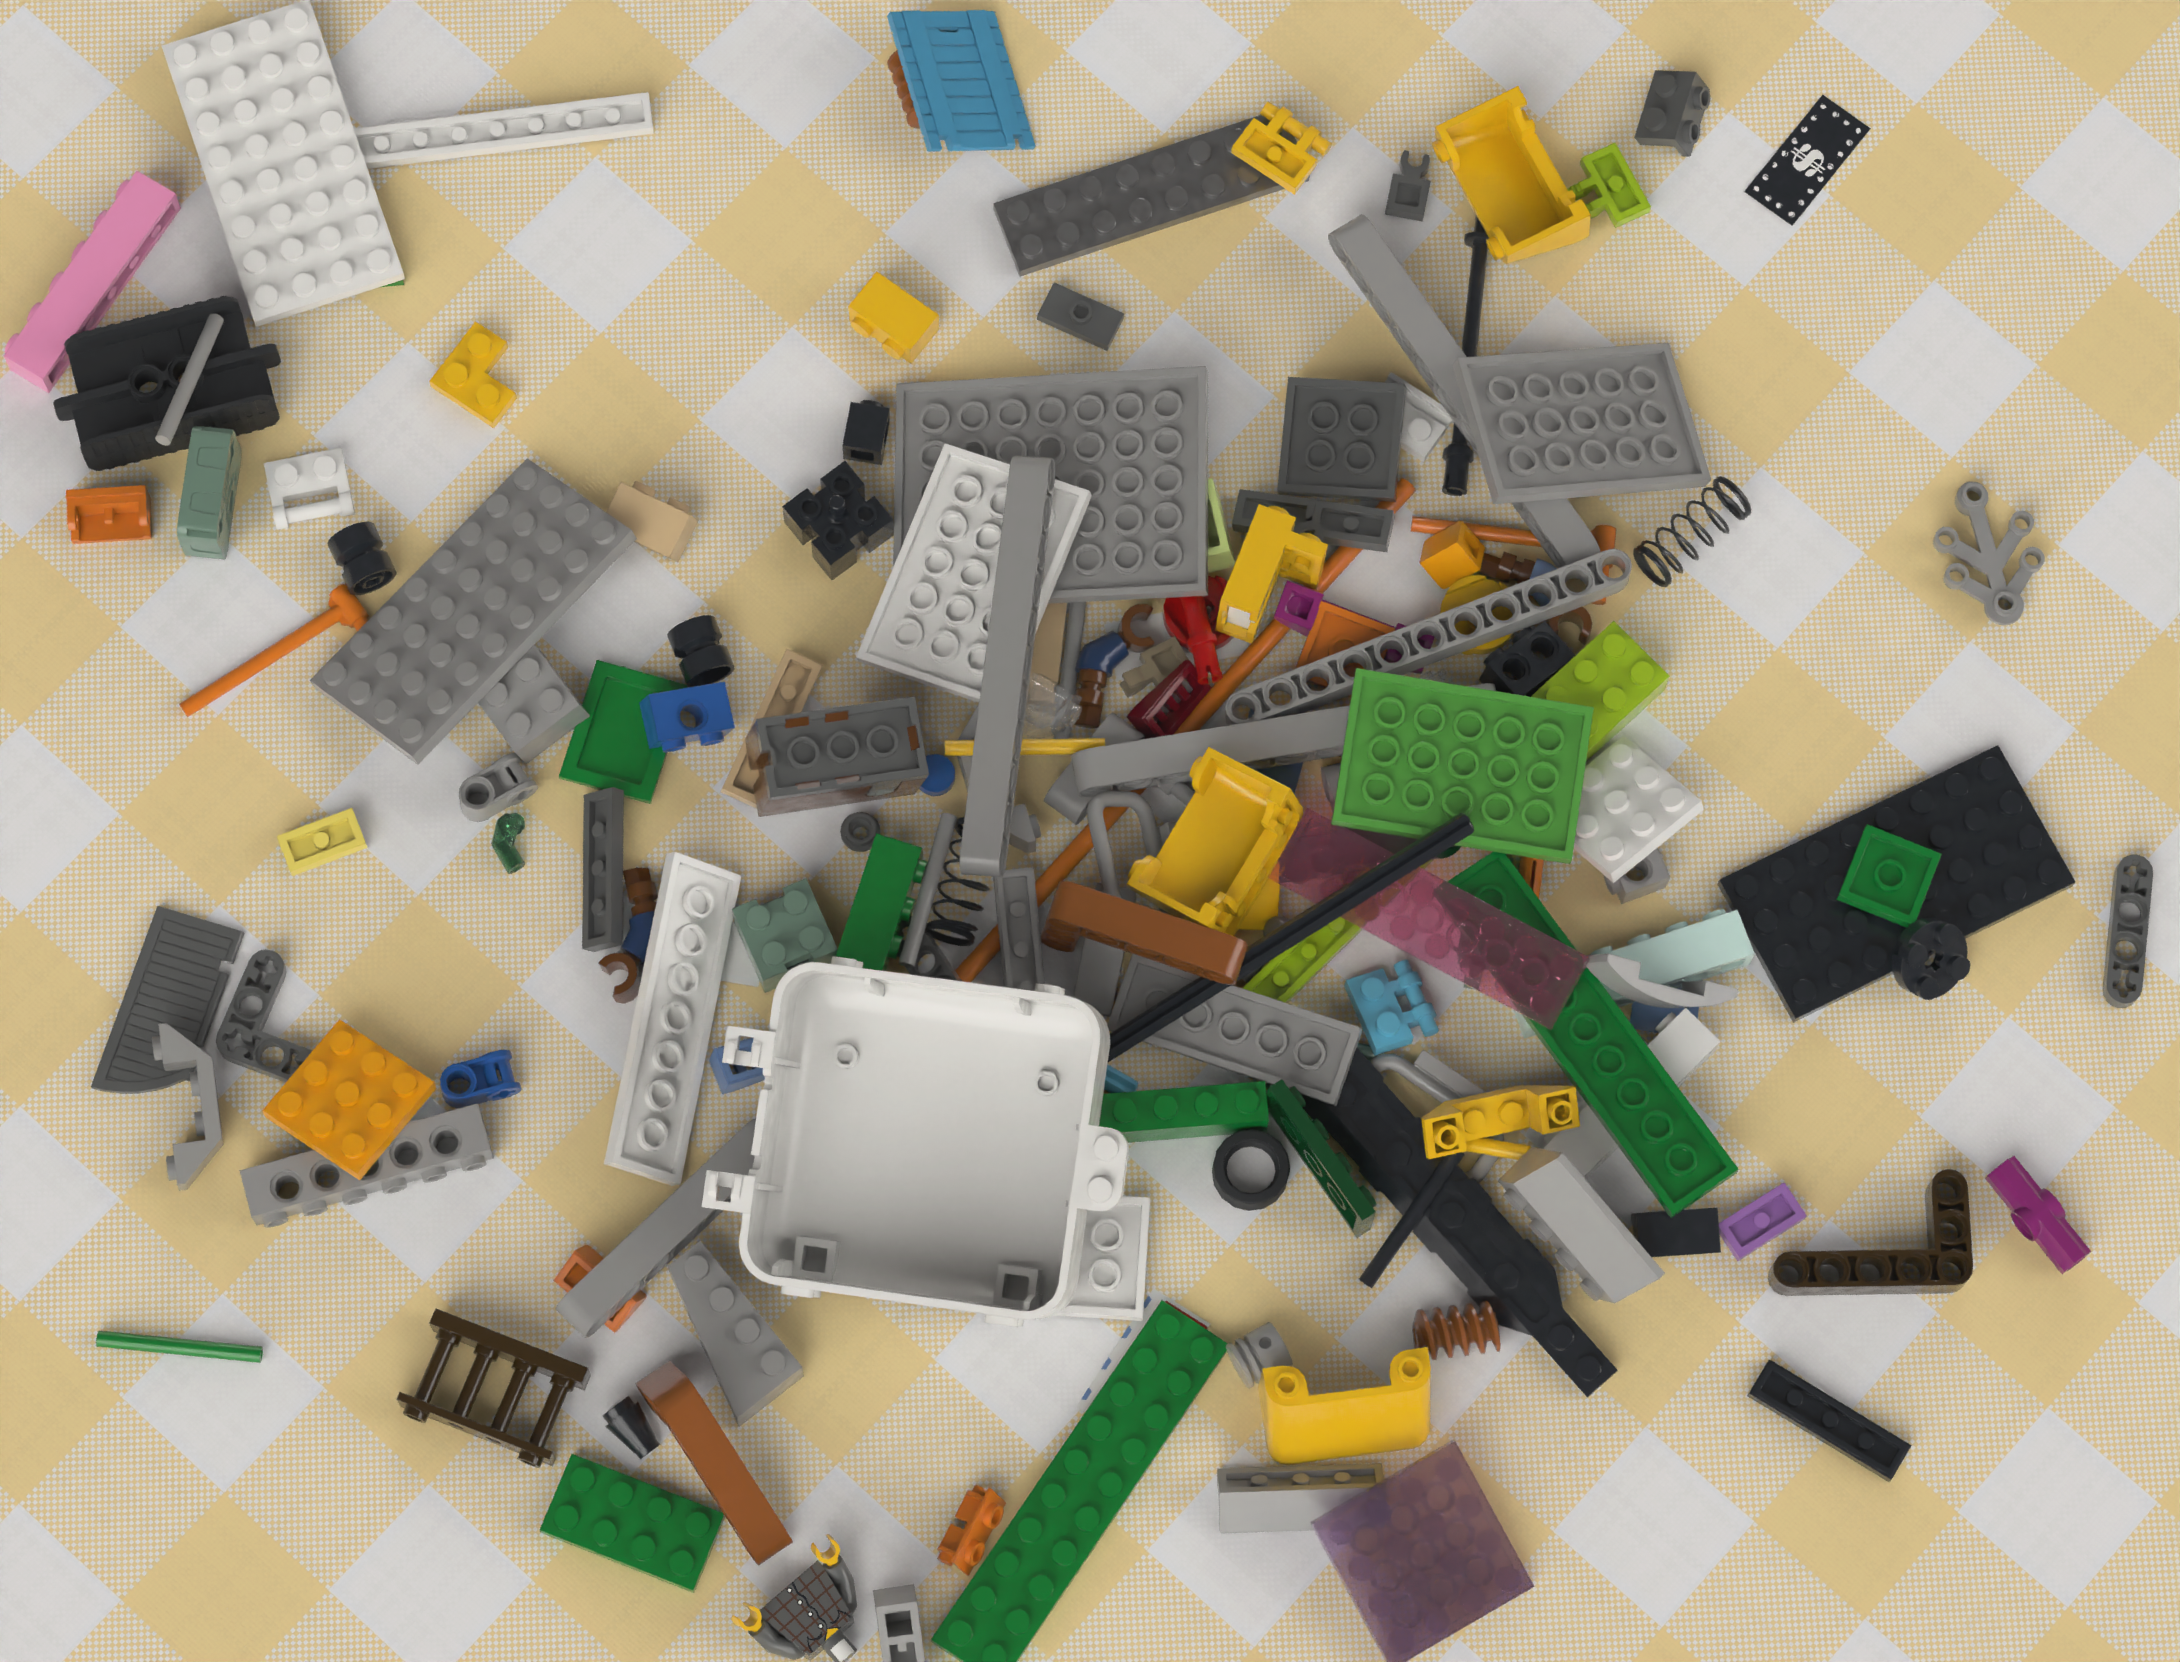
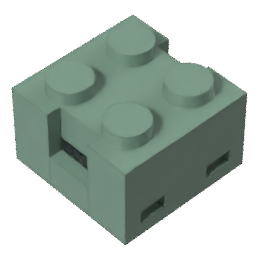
M807 878L782 888L783 896L762 905H759L755 899L732 909L735 926L765 993L776 989L781 978L792 968L809 962L831 964L832 956L836 957L838 949Z

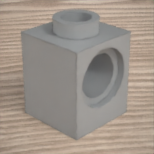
M1658 848L1634 866L1644 874L1643 880L1632 881L1624 874L1613 883L1604 875L1609 892L1612 895L1617 894L1621 904L1666 888L1670 875Z

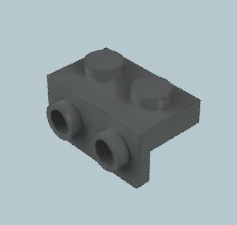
M1655 70L1634 137L1640 145L1672 146L1677 149L1681 156H1691L1694 144L1697 143L1700 136V124L1704 111L1710 104V89L1697 72Z

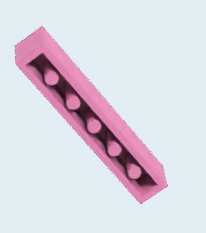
M136 171L130 180L126 179L119 186L115 202L108 211L104 210L99 214L94 223L92 234L86 242L81 241L76 246L69 266L64 272L61 271L56 274L50 284V292L42 303L38 302L32 307L27 317L28 323L20 334L16 333L9 339L5 347L4 358L9 369L50 393L70 365L64 345L65 341L74 334L87 330L91 331L97 327L181 209L176 193L139 171Z

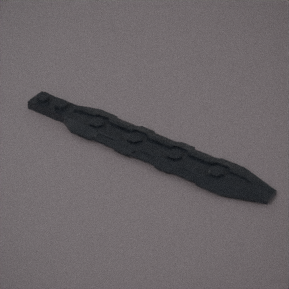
M1356 1048L1337 1106L1302 1095L1306 1102V1106L1303 1109L1313 1120L1317 1118L1322 1123L1326 1131L1331 1134L1360 1167L1359 1172L1377 1192H1382L1403 1215L1444 1156L1433 1159L1426 1158L1421 1118L1413 1116L1383 1082L1384 1077ZM1457 1165L1414 1227L1413 1233L1431 1253L1435 1252L1467 1287V1294L1479 1307L1482 1301L1489 1302L1495 1312L1498 1325L1533 1336L1588 1398L1618 1370L1563 1309L1555 1268L1529 1239L1521 1237L1491 1203L1492 1198L1474 1178H1469Z

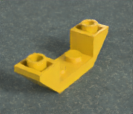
M1519 1085L1444 1101L1421 1118L1425 1154L1428 1159L1467 1151L1466 1141L1532 1128L1544 1135L1580 1127L1576 1087Z

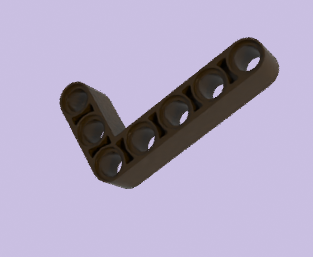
M1946 1169L1937 1173L1927 1186L1925 1191L1928 1249L1785 1252L1777 1257L1768 1272L1770 1287L1776 1293L1785 1296L1943 1294L1957 1292L1965 1285L1973 1272L1969 1194L1966 1179L1958 1171ZM1945 1183L1952 1186L1956 1194L1955 1199L1948 1200L1941 1197L1938 1193L1937 1185ZM1940 1224H1952L1957 1229L1958 1238L1954 1240L1945 1238L1940 1232ZM1909 1263L1916 1266L1920 1272V1279L1909 1280L1906 1278L1901 1270L1902 1264ZM1953 1263L1956 1265L1961 1273L1960 1279L1953 1280L1946 1277L1942 1270V1264ZM1827 1264L1835 1267L1839 1274V1280L1831 1282L1824 1279L1820 1274V1266ZM1871 1264L1875 1266L1879 1271V1280L1870 1281L1864 1278L1860 1270L1861 1265ZM1789 1265L1795 1268L1799 1276L1798 1280L1787 1282L1782 1279L1779 1267Z

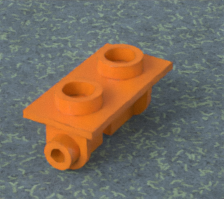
M975 1485L972 1491L967 1490L955 1514V1517L965 1522L966 1525L962 1529L950 1524L941 1544L937 1548L940 1552L937 1559L949 1566L954 1564L965 1575L969 1576L973 1567L981 1561L985 1551V1544L992 1530L1000 1524L1006 1502L991 1488L986 1490L981 1486Z

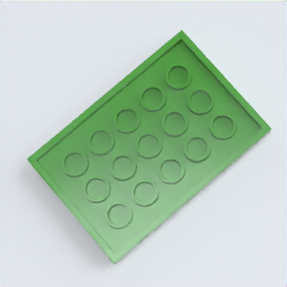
M1356 668L1331 825L1420 839L1459 813H1465L1474 826V832L1456 843V846L1570 864L1573 856L1594 707Z

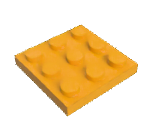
M339 1019L262 1111L265 1118L358 1180H361L437 1088L433 1080Z

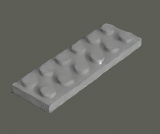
M1132 954L1107 1025L1109 1031L1113 1032L1200 976ZM1231 985L1142 1042L1258 1081H1265V1083L1270 1085L1283 1079L1288 1088L1292 1085L1295 1086L1301 1095L1337 1106L1362 1029Z

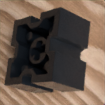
M846 461L820 478L821 490L815 495L807 488L782 506L784 523L802 545L811 540L812 556L831 580H834L857 563L856 551L864 546L871 553L894 536L893 518L875 496L865 501V485Z

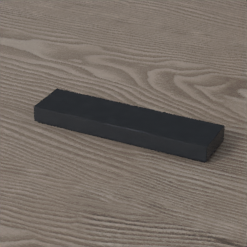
M1770 1359L1747 1395L1749 1398L1888 1482L1892 1480L1912 1446Z

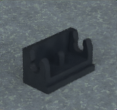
M1718 1208L1682 1210L1672 1218H1670L1666 1211L1631 1214L1633 1236L1651 1257L1721 1253Z

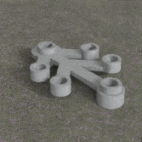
M1967 482L1959 488L1955 496V506L1960 513L1969 516L1979 551L1960 541L1957 532L1951 527L1940 528L1933 538V545L1938 552L1949 553L1985 574L1989 587L1970 578L1968 569L1960 563L1949 565L1944 573L1943 580L1948 588L1953 590L1959 589L1983 603L1985 614L1993 623L2003 626L2011 625L2021 617L2024 610V602L2020 594L2032 574L2041 569L2045 556L2039 548H2026L2019 558L2020 567L2008 585H2006L2002 570L2022 537L2027 536L2034 526V519L2026 511L2015 512L2009 521V530L1996 549L1984 509L1988 502V492L1978 482ZM1974 491L1978 493L1980 499L1972 501L1967 497L1966 493ZM2015 520H2024L2028 528H2018L2015 525ZM1942 535L1949 536L1952 544H1942L1939 537ZM2028 555L2035 556L2038 564H2028L2025 557ZM1957 571L1962 575L1963 580L1959 582L1954 581L1949 573ZM2002 599L2007 600L2011 604V609H2001L1998 601Z

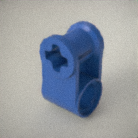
M493 1051L479 1058L448 1066L442 1072L440 1078L442 1097L449 1106L459 1109L477 1103L505 1099L518 1094L522 1088L520 1083L515 1082L510 1065V1060L512 1059L511 1051ZM496 1069L499 1070L502 1081L498 1080ZM456 1079H464L470 1083L469 1089L461 1094L451 1092L448 1087Z

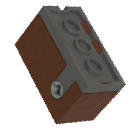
M915 697L756 719L745 739L750 771H759V777L753 785L758 817L914 795L929 775Z

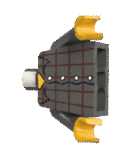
M826 1534L830 1541V1547L826 1552H820L814 1543L811 1544V1551L819 1561L817 1560L762 1609L759 1610L755 1606L743 1602L742 1604L750 1612L748 1619L743 1622L738 1617L732 1615V1622L744 1630H748L749 1634L767 1652L793 1660L804 1656L811 1661L825 1650L834 1662H847L857 1652L855 1646L843 1634L854 1623L852 1614L857 1608L854 1579L843 1558L839 1555L840 1547L831 1535Z

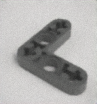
M265 949L255 953L249 960L217 1033L216 1045L222 1057L229 1062L286 1083L298 1069L291 1066L292 1054H298L294 1059L297 1064L301 1065L313 1050L262 1032L287 972L281 956L273 950ZM269 961H273V966L277 972L275 974L268 973L263 982L264 988L269 990V993L266 994L258 987L249 986L250 982L258 986L262 978V974L257 967L259 965L266 966ZM257 996L262 1000V1009L258 1014L246 1016L241 1013L240 1005L246 997ZM238 1033L241 1034L242 1041L252 1047L255 1046L256 1039L260 1040L254 1048L253 1060L248 1059L251 1056L248 1049L237 1046L231 1052L226 1039H234ZM269 1047H279L284 1052L282 1062L274 1067L264 1065L261 1060L262 1053ZM291 1066V1073L286 1074L285 1072Z

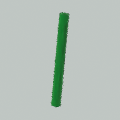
M100 1330L96 1338V1346L104 1348L261 1363L263 1356V1347Z

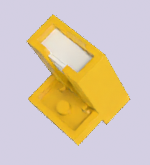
M1259 504L1222 595L1215 631L1252 644L1278 577L1280 576L1316 589L1322 575L1328 544L1323 543L1313 534L1293 532L1296 517L1291 516L1285 509L1278 506L1266 507Z

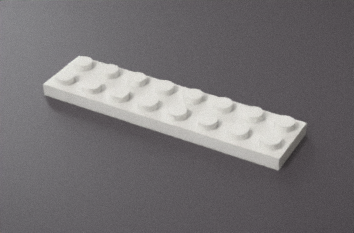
M678 852L667 853L604 1160L605 1165L671 1186L681 1185L733 921L732 909L736 906L741 875Z

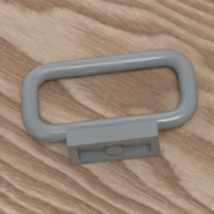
M1105 791L1097 793L1090 800L1087 808V818L1104 893L1121 898L1103 817L1104 808L1130 807L1139 818L1147 856L1151 855L1155 858L1177 822H1166L1157 827L1152 808L1145 798L1130 791ZM1159 908L1160 912L1169 914L1163 909Z
M1425 1050L1420 1053L1414 1064L1396 1054H1382L1370 1060L1371 1064L1380 1073L1384 1070H1393L1441 1103L1486 1093ZM1503 1134L1487 1137L1488 1139L1504 1141ZM1481 1154L1474 1166L1465 1174L1480 1183L1499 1157Z

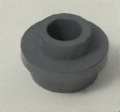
M856 812L846 817L840 830L843 843L846 847L856 852L870 850L876 833H881L880 825L876 818L865 812ZM859 827L865 828L868 831V835L865 838L858 839L853 835L854 830Z

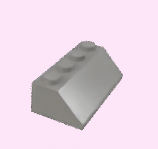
M1531 1147L1498 1180L1506 1190L1503 1196L1507 1202L1517 1211L1521 1212L1523 1210L1532 1220L1529 1223L1531 1230L1541 1240L1545 1242L1547 1240L1550 1241L1557 1250L1554 1254L1556 1259L1567 1270H1574L1583 1280L1580 1283L1581 1288L1593 1300L1616 1303L1655 1282L1665 1274L1563 1153Z

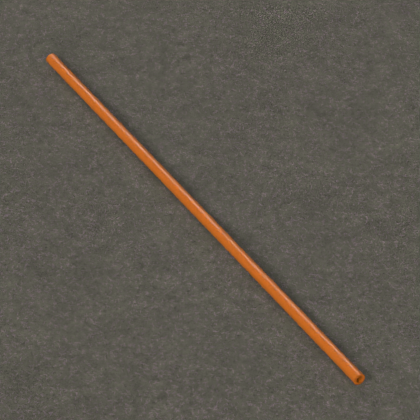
M1401 478L1397 482L1396 502L1380 501L1374 508L1394 510L1395 515L1416 490L1409 481ZM1339 546L1324 563L1317 588L1313 589L1305 585L1303 587L1323 594L1363 549ZM1273 619L1223 674V678L1212 686L1210 691L1174 734L1200 730L1290 631V628ZM1147 788L1131 790L1130 792L1141 795ZM1129 807L1104 808L1103 817L1107 832ZM1089 824L1083 828L1035 881L1038 908L1057 888L1059 882L1063 881L1094 847ZM998 923L955 970L963 982L971 983L1000 951Z

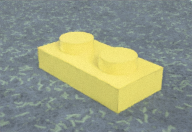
M353 808L277 836L292 876L368 848Z

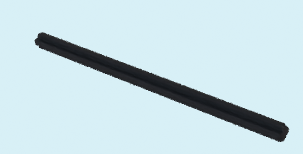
M1459 813L1248 946L1237 981L1474 832V826L1465 813ZM1199 977L1110 1033L1108 1062L1231 985Z

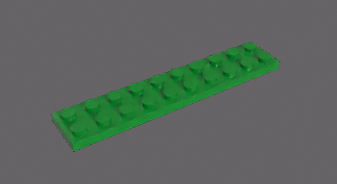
M1491 852L1434 890L1435 898L1573 1086L1576 1087V1090L1670 1218L1737 1174L1738 1167L1598 978L1584 965V959L1505 853Z
M1161 1300L931 1638L933 1644L960 1662L1019 1661L1227 1353L1226 1345L1228 1343Z

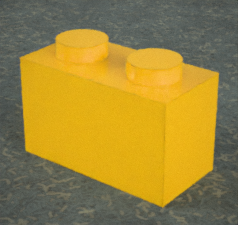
M877 271L848 306L849 321H851L850 324L857 333L866 338H869L871 335L882 343V348L891 357L900 360L902 357L910 364L913 363L939 330V314Z

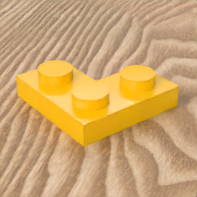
M475 321L430 379V386L492 428H495L517 399L514 391L488 375L508 349L507 342Z

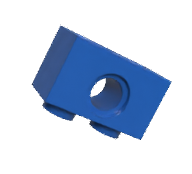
M725 682L648 694L639 702L649 749L662 747L665 753L674 752L686 748L687 742L699 740L701 746L714 745L723 742L724 736L735 728ZM681 711H687L694 716L696 722L694 728L687 727L682 723L680 719Z

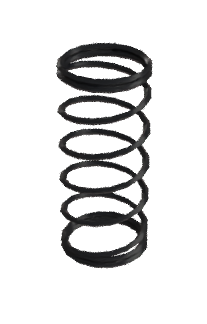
M1722 476L1714 479L1713 488H1703L1701 492L1702 502L1688 501L1686 515H1672L1671 529L1666 527L1657 528L1655 532L1656 542L1642 541L1637 548H1634L1633 555L1636 563L1643 573L1656 585L1668 587L1672 582V577L1664 562L1651 549L1645 547V544H1652L1658 547L1667 563L1676 572L1683 574V567L1677 558L1661 546L1658 538L1660 531L1665 530L1674 534L1678 544L1693 560H1699V555L1695 548L1676 532L1674 527V519L1676 517L1688 520L1698 537L1706 545L1714 547V541L1709 533L1691 518L1689 513L1691 504H1698L1704 507L1716 527L1723 533L1729 534V527L1724 519L1706 504L1704 499L1706 491H1714L1722 504L1739 520H1745V518L1750 516L1751 506L1747 497L1732 481ZM1719 482L1736 495L1743 505L1745 512L1741 510L1732 498L1722 491ZM1712 514L1720 520L1725 529L1715 520ZM1696 527H1698L1705 534V536L1709 539L1710 542H1708L1701 535V533ZM1682 541L1691 549L1694 555L1685 547ZM1645 555L1656 564L1663 574L1665 581L1654 573ZM1668 556L1676 563L1679 569L1671 562Z
M965 817L957 818L955 830L961 837L963 833L962 824H964ZM957 839L950 842L949 849L958 859H951L945 862L943 866L945 873L952 879L939 882L937 887L939 893L946 899L934 902L931 907L934 914L940 919L928 922L925 931L941 942L957 946H971L975 943L974 940L976 938L970 931L975 932L978 928L970 923L949 920L935 910L936 904L954 903L974 911L984 910L979 904L953 899L941 890L942 884L951 882L960 883L980 891H988L990 889L987 885L980 882L959 879L947 870L946 867L949 863L960 862V855L952 848L953 844L962 841V839ZM934 929L950 931L967 939L948 936Z

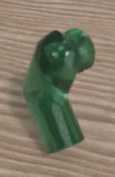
M505 813L497 820L491 842L493 850L508 874L517 872L525 865V862L514 846L517 834H520L525 829L524 818L518 813Z

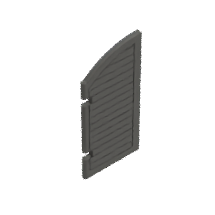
M157 906L93 1079L92 1089L119 1094H139L168 1088L185 1080L190 1082L189 1072H194L196 1067L165 1071L163 1060L155 1061L152 1037L160 1036L158 1024L167 1023L197 1047L203 1048L229 978V974L218 971L221 961L234 964L245 934L244 932Z

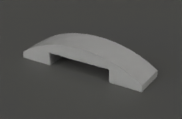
M1612 954L1584 956V965L1603 984L1618 994L1644 1005L1659 1008L1705 1007L1730 1001L1738 995V989L1707 980L1682 982L1681 990L1639 979L1641 962Z

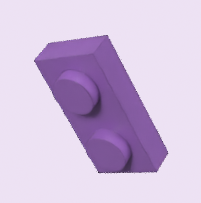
M1782 1183L1720 1222L1719 1233L1737 1261H1740L1805 1220L1807 1215L1786 1184Z

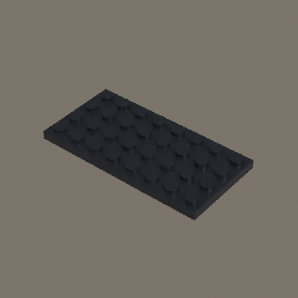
M1997 745L1720 879L1717 883L1731 910H1738L1751 946L1794 1023L1893 974V953L1898 955L1902 945L1898 940L1906 927L1836 900L1867 824L1942 854L1917 920L1927 917L1947 921L1959 928L1965 939L2073 887L2075 880L2000 747ZM1931 950L1928 952L1929 956L1935 954V952Z

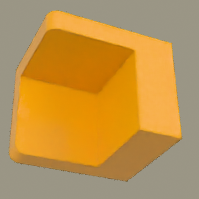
M1461 520L1424 541L1419 563L1441 589H1446L1456 581L1481 570L1485 547Z

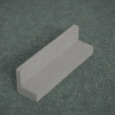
M1382 1463L1217 1469L1219 1531L1221 1533L1383 1528L1385 1525V1482Z

